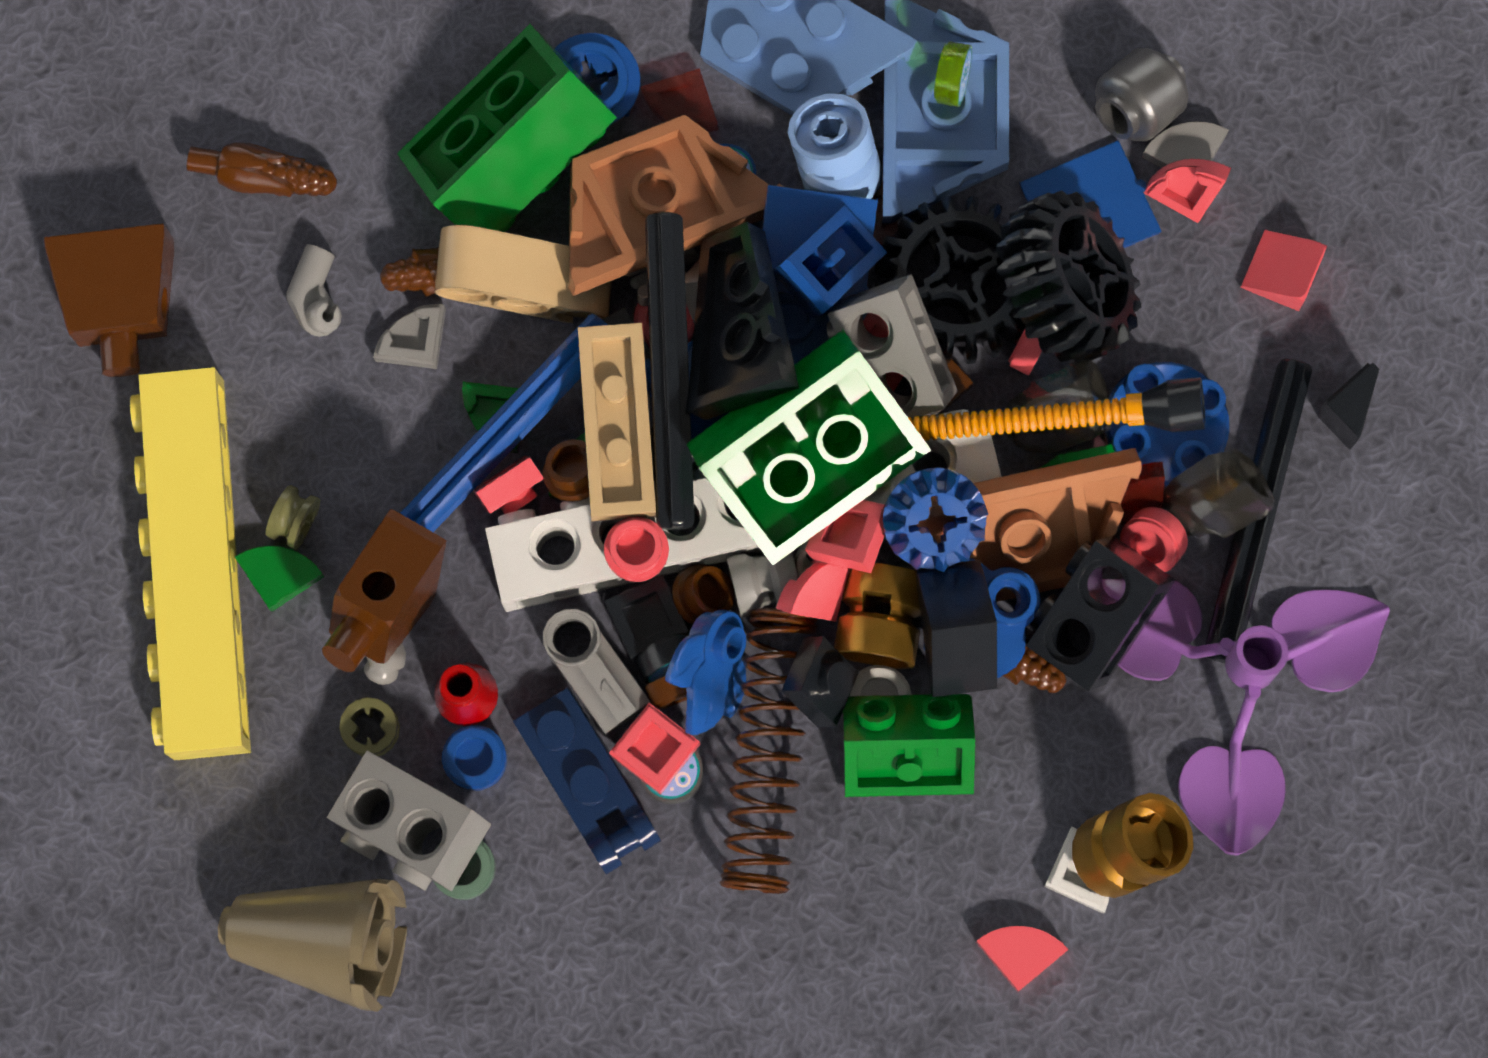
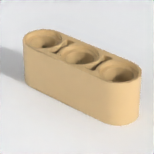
M452 225L441 229L434 289L436 295L454 301L566 323H573V317L586 318L591 314H595L601 319L609 316L612 281L578 295H572L569 289L568 245L468 225Z

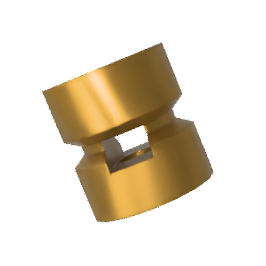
M875 563L871 573L850 569L842 599L850 607V613L839 617L834 648L849 661L871 665H885L894 669L914 668L920 630L912 624L914 618L921 616L915 570L882 563ZM875 606L891 607L890 615L874 613Z
M1147 793L1116 806L1113 810H1107L1087 819L1077 829L1074 836L1072 859L1079 877L1088 888L1101 896L1117 898L1179 873L1189 863L1193 851V832L1187 816L1177 803L1164 795Z

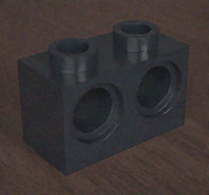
M1114 535L1096 540L1094 544L1086 541L1076 551L1065 570V573L1070 575L1071 579L1059 597L1051 594L1039 607L1034 615V620L1031 622V625L1037 630L1026 645L1088 692L1107 684L1176 581ZM1107 566L1116 568L1124 577L1125 591L1119 600L1110 597L1103 589L1102 575ZM1072 619L1081 621L1089 631L1090 643L1085 652L1074 648L1068 639L1067 629Z

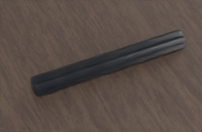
M659 212L650 214L645 219L656 523L665 530H680L693 527L695 522L692 454L686 445L691 441V415L687 412L689 364L683 219L681 215L676 213Z
M1284 358L1277 365L1205 645L1219 643L1223 638H1229L1236 642L1247 629L1312 374V367L1305 362ZM1222 654L1207 657L1220 663H1225L1226 657Z

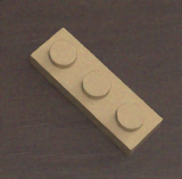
M642 323L578 327L591 520L593 522L620 520L629 517H656Z

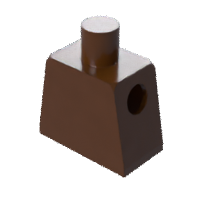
M164 223L44 237L48 261L69 335L79 347L100 345L101 367L104 376L124 377L139 373L138 340L167 336L174 239Z
M389 510L334 595L329 627L331 637L322 648L324 657L333 666L345 672H354L365 656L380 664H384L390 659L436 596L447 542L446 539L397 511Z

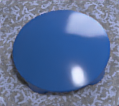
M1154 362L1136 366L1114 387L1108 398L1110 402H1112L1113 398H1117L1120 401L1121 398H1126V394L1142 393L1167 380L1201 377L1205 400L1206 429L1172 433L1147 425L1128 426V423L1124 424L1122 420L1119 424H1114L1112 421L1111 425H1106L1104 422V434L1107 444H1112L1114 452L1132 448L1136 449L1142 465L1138 479L1159 486H1178L1202 477L1214 467L1222 456L1229 436V415L1226 407V395L1223 388L1217 382L1208 379L1199 371L1180 363Z

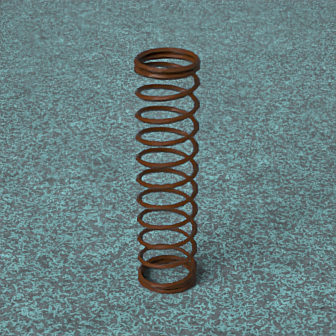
M758 608L749 612L750 618L748 622L759 629L749 632L746 639L751 645L767 652L753 654L744 659L743 664L748 670L770 678L749 680L743 683L740 689L750 698L769 703L745 706L738 711V715L743 721L751 725L772 729H755L739 733L735 737V741L741 747L766 754L738 758L732 763V766L746 776L768 780L740 782L730 787L729 791L734 797L742 801L767 806L737 808L727 813L726 817L738 826L765 832L734 834L724 839V844L736 852L745 855L761 856L763 858L738 859L725 862L721 866L724 873L720 875L722 880L719 883L723 887L736 890H759L763 893L782 894L790 890L787 887L790 884L788 879L764 874L736 872L729 869V867L742 865H790L792 863L790 858L773 854H760L731 843L732 841L744 839H792L795 837L792 832L774 828H762L733 816L746 813H795L798 811L795 806L774 802L766 803L739 793L736 790L750 787H798L801 785L796 780L767 777L739 766L741 763L755 761L800 762L803 760L801 755L771 752L741 740L742 738L761 735L803 736L806 734L801 729L783 726L775 727L744 715L746 712L755 710H799L792 702L775 701L747 689V687L761 684H784L787 676H779L749 664L751 661L769 658H795L797 654L795 651H782L752 639V637L765 633L785 632L813 635L817 632L815 630L817 628L815 623L818 620L812 617L790 614L776 608ZM773 624H788L791 626H776Z

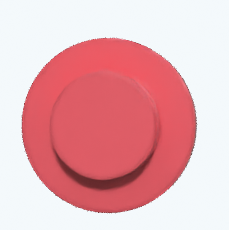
M629 517L616 523L608 532L604 543V555L609 568L618 577L631 582H643L655 577L664 568L669 556V544L666 534L657 523L644 517Z

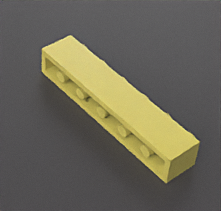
M215 367L138 375L140 394L131 395L130 414L134 432H142L144 456L135 457L134 474L138 493L147 494L148 518L139 519L138 533L141 553L143 557L151 556L152 581L143 582V604L147 619H155L157 643L148 644L149 677L151 682H159L161 707H153L151 711L154 743L156 746L164 745V754L174 761L251 753L237 560L235 559L237 553L224 380Z

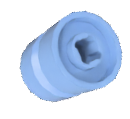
M823 94L810 98L799 106L790 118L787 133L804 189L871 199L881 185L883 171L865 108L856 99L844 94Z

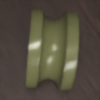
M287 486L271 512L265 535L273 540L283 536L287 539L288 547L295 550L303 544L318 514L321 500L314 495L302 498L299 496V489L297 487Z
M366 697L355 700L347 706L341 716L339 729L343 741L356 754L363 757L365 752L369 751L376 756H382L390 751L397 742L400 725L398 717L388 704L377 698ZM373 711H378L385 716L380 723L381 729L385 732L384 737L375 744L369 737L367 738L366 745L357 742L355 738L359 734L360 729L354 722L356 718L363 712H366L367 716L372 718Z

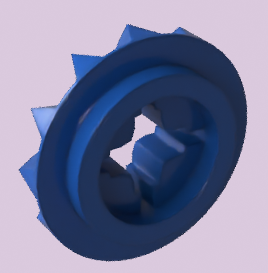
M599 33L575 35L560 43L555 50L581 77V72L583 71L581 62L586 60L589 69H593L596 77L607 76L609 78V81L601 84V95L599 97L617 118L606 130L622 117H629L632 106L640 95V71L636 59L630 50L615 38Z
M927 468L908 475L892 490L884 507L883 528L886 539L895 555H898L917 570L926 568L944 572L949 566L960 561H969L971 553L979 542L985 540L988 511L980 491L966 476L946 468ZM932 496H935L936 502L945 515H955L956 517L953 522L944 524L943 535L940 536L941 543L936 542L928 527H917L919 521L929 518Z

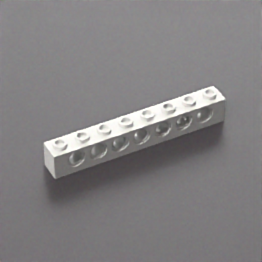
M954 410L943 414L945 417L948 413H952L954 416L955 413L960 412L963 415L964 412H969V410ZM989 432L987 436H982L980 433L978 437H974L971 434L967 438L963 434L962 438H957L955 435L954 439H949L947 436L945 440L939 437L938 440L930 438L929 441H925L931 449L930 452H935L944 458L948 469L961 473L973 483L1002 477L992 436ZM911 464L885 483L881 489L873 492L863 500L886 504L890 493L896 485L908 475L916 472L913 465ZM700 469L693 471L694 512L700 519L699 524L692 533L685 536H676L662 529L668 540L669 556L666 565L655 577L662 574L665 576L678 573L694 564L713 565L726 562V556L742 552L750 556L763 553L742 524L727 514L725 510L726 503ZM590 497L575 502L563 501L560 503L561 511L536 516L533 509H525L498 517L499 525L485 528L501 603L505 611L509 612L635 583L618 577L609 568L604 555V544L601 541L605 529L623 519L592 522ZM648 517V519L656 523V517ZM562 536L571 540L574 543V552L566 562L559 565H551L540 558L541 547L548 539Z

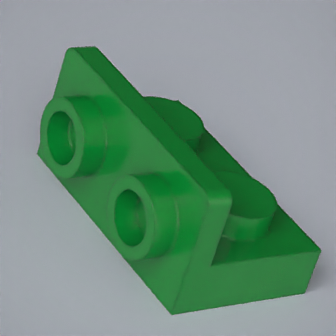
M931 694L849 696L843 710L845 797L974 794L975 728L971 695L953 694L931 697Z

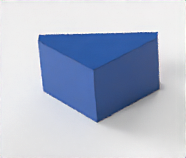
M844 205L773 271L777 279L814 319L834 305L887 251Z

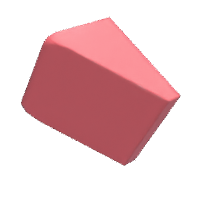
M1264 230L1240 288L1299 311L1308 295L1327 245L1314 240Z

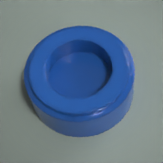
M469 725L456 730L447 739L442 751V764L445 773L454 784L465 790L480 791L493 786L501 779L507 766V751L504 743L494 731L480 725Z

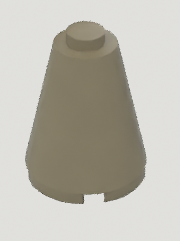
M372 879L241 894L235 898L231 906H226L223 909L218 924V938L220 943L226 946L227 954L233 960L358 1009L378 1012L383 1008L377 1001L378 997H391L401 974L407 927L398 926L394 929L395 907L406 908L405 895L397 881L388 879Z

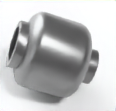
M1149 48L1132 50L1097 81L1095 110L1101 124L1112 135L1120 139H1130L1133 141L1151 140L1186 109L1188 90L1182 66L1172 56L1161 54Z

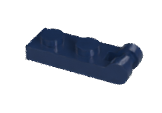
M568 688L513 720L606 875L622 866L623 864L620 859L640 846L646 851L661 842L651 822ZM619 809L628 824L606 837L597 822Z

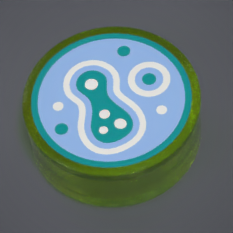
M949 41L944 45L938 63L934 87V99L937 100V103L955 107L961 106L970 74L972 45Z

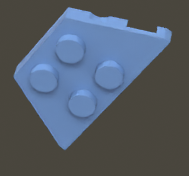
M708 0L700 56L709 66L793 116L797 108L810 98L823 94L853 95L873 83L870 77L901 58H904L905 62L910 61L918 55L921 47L916 39L849 0Z
M884 0V21L916 39L921 47L918 55L910 61L905 62L904 58H901L884 69L882 223L889 224L898 221L902 216L907 217L917 212L918 206L923 202L931 206L941 201L944 196H952L1008 170L1009 42L984 30L976 31L969 29L963 24L961 19L941 9H938L937 13L910 0ZM971 48L972 54L968 82L963 100L959 104V89L967 53Z

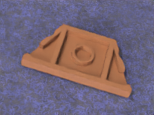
M686 115L573 158L570 168L569 289L572 295H578L647 267L645 219L648 215L659 212H671L681 215L683 219L684 251L701 245V239L745 222L753 224L763 220L766 192L769 184L746 168L748 164L747 159L729 146H722L714 142L707 130Z
M1127 449L975 482L974 485L980 491L985 502L988 516L986 519L985 540L979 542L971 553L970 558L980 560L991 571L1004 567L1024 571L1034 580L1039 593L1065 587L1071 579V576L1065 573V570L1076 551L1086 541L1094 544L1096 540L1116 534L1124 514L1121 501L1130 479H1138L1142 470L1141 460L1136 449ZM932 496L929 518L919 521L917 527H928L936 542L941 543L940 536L943 535L944 524L953 522L956 517L955 515H945L936 502L935 496ZM1002 588L996 595V602L1013 599L1016 596L1011 590Z

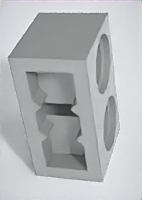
M912 274L844 297L827 313L830 319L827 323L828 338H832L843 329L907 417L914 419L915 416L920 417L944 409L958 392ZM873 313L880 316L888 326V337H876L869 333L863 323V314ZM895 372L907 378L912 387V395L902 396L893 392L887 384L886 373Z
M369 751L365 752L326 817L346 830L340 840L341 843L374 861L379 851L396 859L397 863L392 872L426 891L430 882L434 881L452 892L491 826V823L472 809ZM389 799L390 808L386 817L379 823L371 825L370 816L373 808L379 802ZM442 828L440 845L433 852L423 855L422 843L425 837L431 831Z

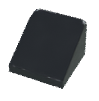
M1367 363L1326 400L1318 412L1320 414L1318 418L1349 450L1359 440L1380 370L1374 363Z

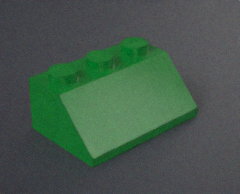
M529 24L422 128L397 155L431 203L454 225H468L506 232L513 225L517 214L538 194L552 188L560 178L561 172L572 162V159L576 158L583 150L596 145L604 136L607 127L617 117L550 43Z
M843 329L794 365L799 389L731 411L686 444L700 471L772 565L931 451L930 447Z

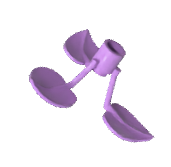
M1102 579V586L1110 597L1119 600L1125 591V580ZM1175 581L1119 664L1122 670L1134 677L1144 680L1162 681L1168 679L1176 671L1180 663L1181 654L1190 659L1222 654L1226 657L1225 667L1229 678L1238 687L1245 689V698L1230 739L1229 751L1218 746H1207L1198 750L1182 767L1178 780L1179 800L1187 817L1226 854L1237 856L1256 846L1269 833L1284 804L1285 778L1276 757L1270 752L1260 749L1241 752L1242 741L1256 701L1261 695V689L1268 686L1289 660H1291L1292 669L1297 679L1312 689L1338 692L1352 687L1364 677L1374 661L1381 633L1389 616L1390 608L1388 605L1373 598L1347 591H1305L1288 598L1278 607L1271 619L1270 627L1263 625L1250 627L1241 634L1236 642L1229 638H1223L1219 643L1192 646L1190 643L1196 639L1202 628L1201 609L1196 597L1190 590Z

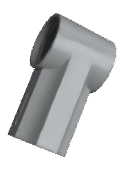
M564 609L555 613L547 621L543 631V645L550 660L555 663L605 735L623 725L641 712L648 703H651L602 634L596 621L587 612L579 609ZM568 624L584 626L591 635L588 649L577 657L564 656L555 648L557 632Z

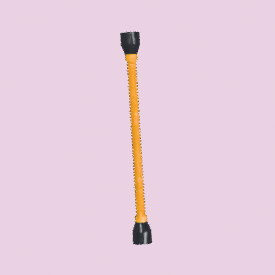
M1201 377L1167 380L1142 393L1126 394V398L1123 397L1120 401L1117 398H1113L1112 402L1109 399H1104L1103 403L1101 400H1096L1095 404L1092 400H1089L1087 404L1084 401H1080L1078 405L1076 402H1071L1070 406L1068 403H1063L1062 407L1056 403L1053 407L1051 404H1047L1045 408L1043 405H1038L1037 409L1035 406H1030L1029 409L1023 406L1020 410L1014 407L1012 411L1010 408H1005L1004 412L1002 409H997L996 412L990 409L987 413L985 410H981L979 414L977 411H972L971 415L969 412H964L963 415L957 412L954 416L952 413H948L946 417L944 414H939L938 418L936 415H931L930 418L924 415L922 419L919 416H915L914 419L908 417L925 441H929L930 438L938 440L939 437L945 440L947 436L949 439H954L955 435L957 438H962L963 434L967 438L971 434L974 437H978L980 433L982 436H987L988 432L990 435H995L996 431L999 435H1002L1004 431L1007 434H1011L1013 430L1015 433H1020L1021 429L1023 432H1028L1029 429L1035 432L1037 428L1040 431H1044L1046 427L1048 430H1053L1054 426L1056 429H1061L1062 426L1068 429L1070 425L1073 428H1077L1079 424L1081 427H1086L1087 423L1091 427L1095 423L1098 426H1102L1104 422L1106 425H1111L1112 421L1114 424H1119L1121 420L1124 424L1128 423V426L1147 425L1172 433L1206 429L1205 400ZM650 427L651 451H652V465H653V478H655V475H654L653 427ZM692 456V467H695L697 464Z

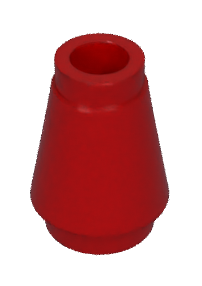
M459 663L446 669L439 677L434 692L435 703L440 714L449 722L460 726L476 725L487 719L495 709L498 700V687L494 677L484 667L474 663ZM468 677L472 682L470 692L462 697L453 696L450 693V687H457L456 680Z

